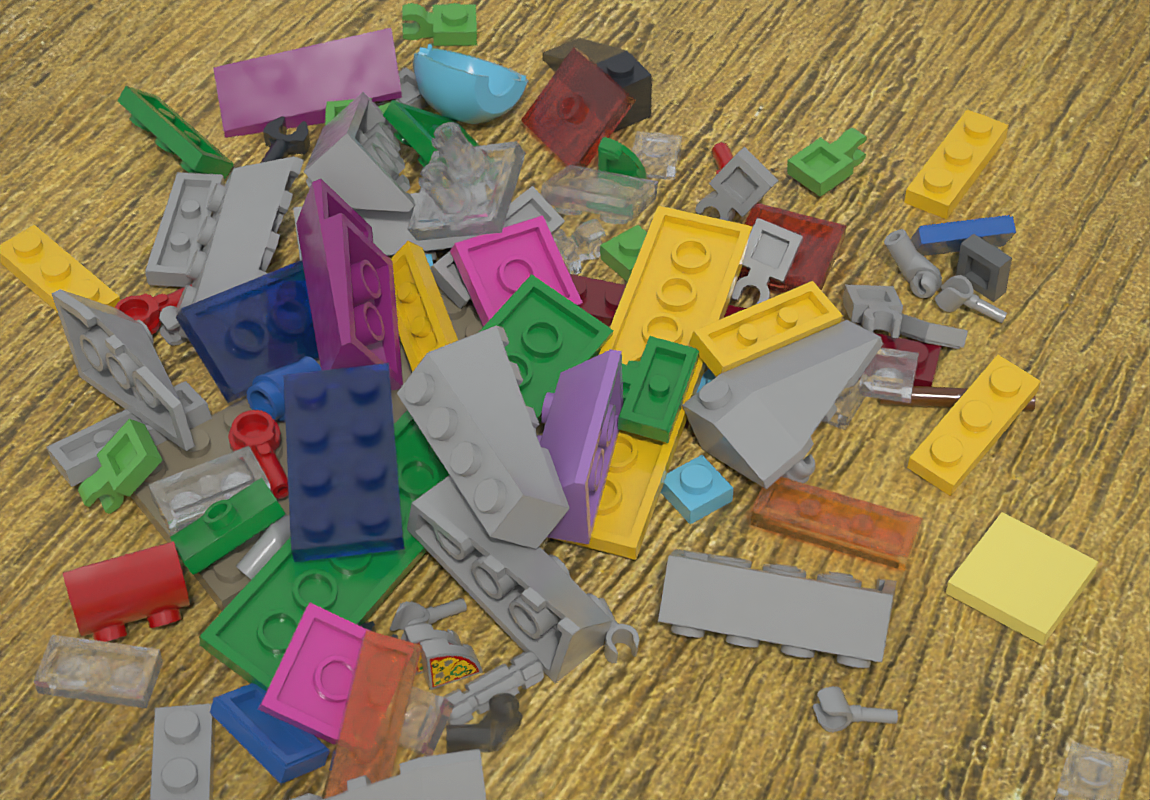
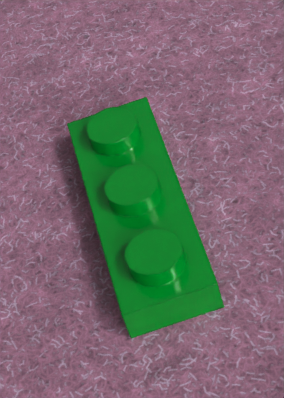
M124 87L117 102L131 113L129 120L139 128L152 132L156 136L154 142L160 148L182 159L180 166L188 173L223 175L224 179L227 178L234 163L161 98L135 88Z

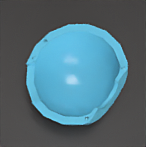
M428 44L427 48L420 47L419 52L414 53L413 69L419 93L441 116L457 122L478 124L489 122L502 116L520 100L529 82L525 75H521L512 69L477 57L432 48V44Z

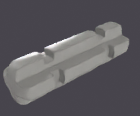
M525 651L510 659L511 666L507 667L503 663L465 684L466 691L462 692L460 689H456L441 697L439 706L443 718L450 727L457 728L474 719L473 712L476 711L481 715L519 693L517 689L519 686L527 689L542 681L544 678V668L537 656L532 651Z

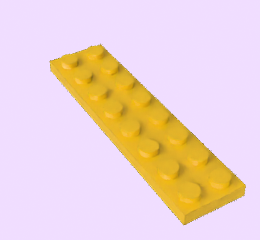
M658 206L610 328L614 330L613 335L601 348L599 355L612 349L622 351V364L627 365L628 361H640L649 336L691 347L689 342L694 330L724 318L742 268L749 235L753 226ZM700 357L698 358V363L683 404L697 393L706 364ZM683 406L681 407L669 443L619 430L589 544L561 539L556 540L634 560L637 559L688 418Z

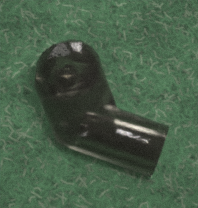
M498 693L490 698V711L478 724L446 725L447 753L480 749V753H489L499 750L520 728L523 715L519 711L520 702L518 698L510 693Z

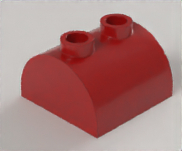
M167 542L62 573L80 636L92 634L95 644L127 636L125 624L147 618L149 628L179 621L182 619L179 608L190 605L174 542Z

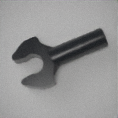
M284 116L269 122L263 129L265 145L270 148L260 163L283 159L287 154H306L310 148L307 122L302 121L296 131L289 135H286L287 127Z

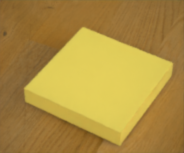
M1001 512L950 578L946 594L1044 645L1095 575L1098 561Z

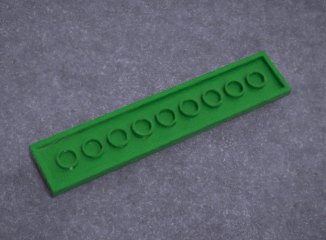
M531 274L479 332L496 325L504 328L509 344L505 347L510 362L518 365L523 382L519 385L526 406L534 409L537 420L540 423L546 393H555L560 373L598 356L601 348L613 335L614 330ZM408 410L199 636V646L250 684L254 683L267 691L309 602L360 626L369 619L427 552L421 543L407 530L412 502L450 474Z

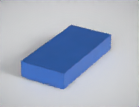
M996 216L920 226L910 240L920 254L928 256L960 252L961 243L972 234L977 235L995 247L1004 246L1016 233L1013 216Z
M251 683L213 698L210 714L280 784L325 766L330 750L311 733L258 710L266 691L256 684Z

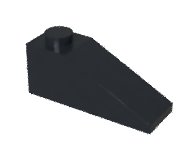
M579 37L542 53V60L613 133L651 117L652 75L627 50Z

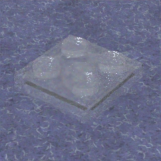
M569 164L542 184L541 195L550 205H554V210L558 213L580 215L585 211L600 214V220L607 223L626 224L628 220L632 221L656 200L658 181Z

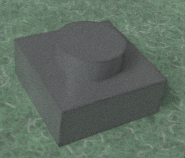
M972 234L961 243L956 275L966 277L971 282L975 291L995 302L1006 293L1012 257L977 235Z

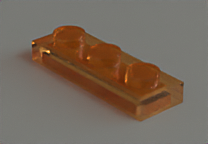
M780 477L767 489L762 486L751 511L750 525L906 571L921 531L923 518Z
M368 630L363 634L322 795L323 799L344 793L348 790L347 781L364 775L371 780V784L391 777L422 645Z

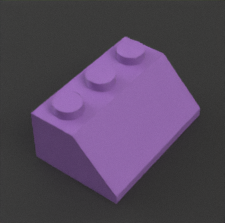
M611 349L561 372L555 393H546L542 408V423L546 425L543 435H537L540 446L549 450L570 507L547 537L589 544L620 430L618 429V417L623 407L622 351Z

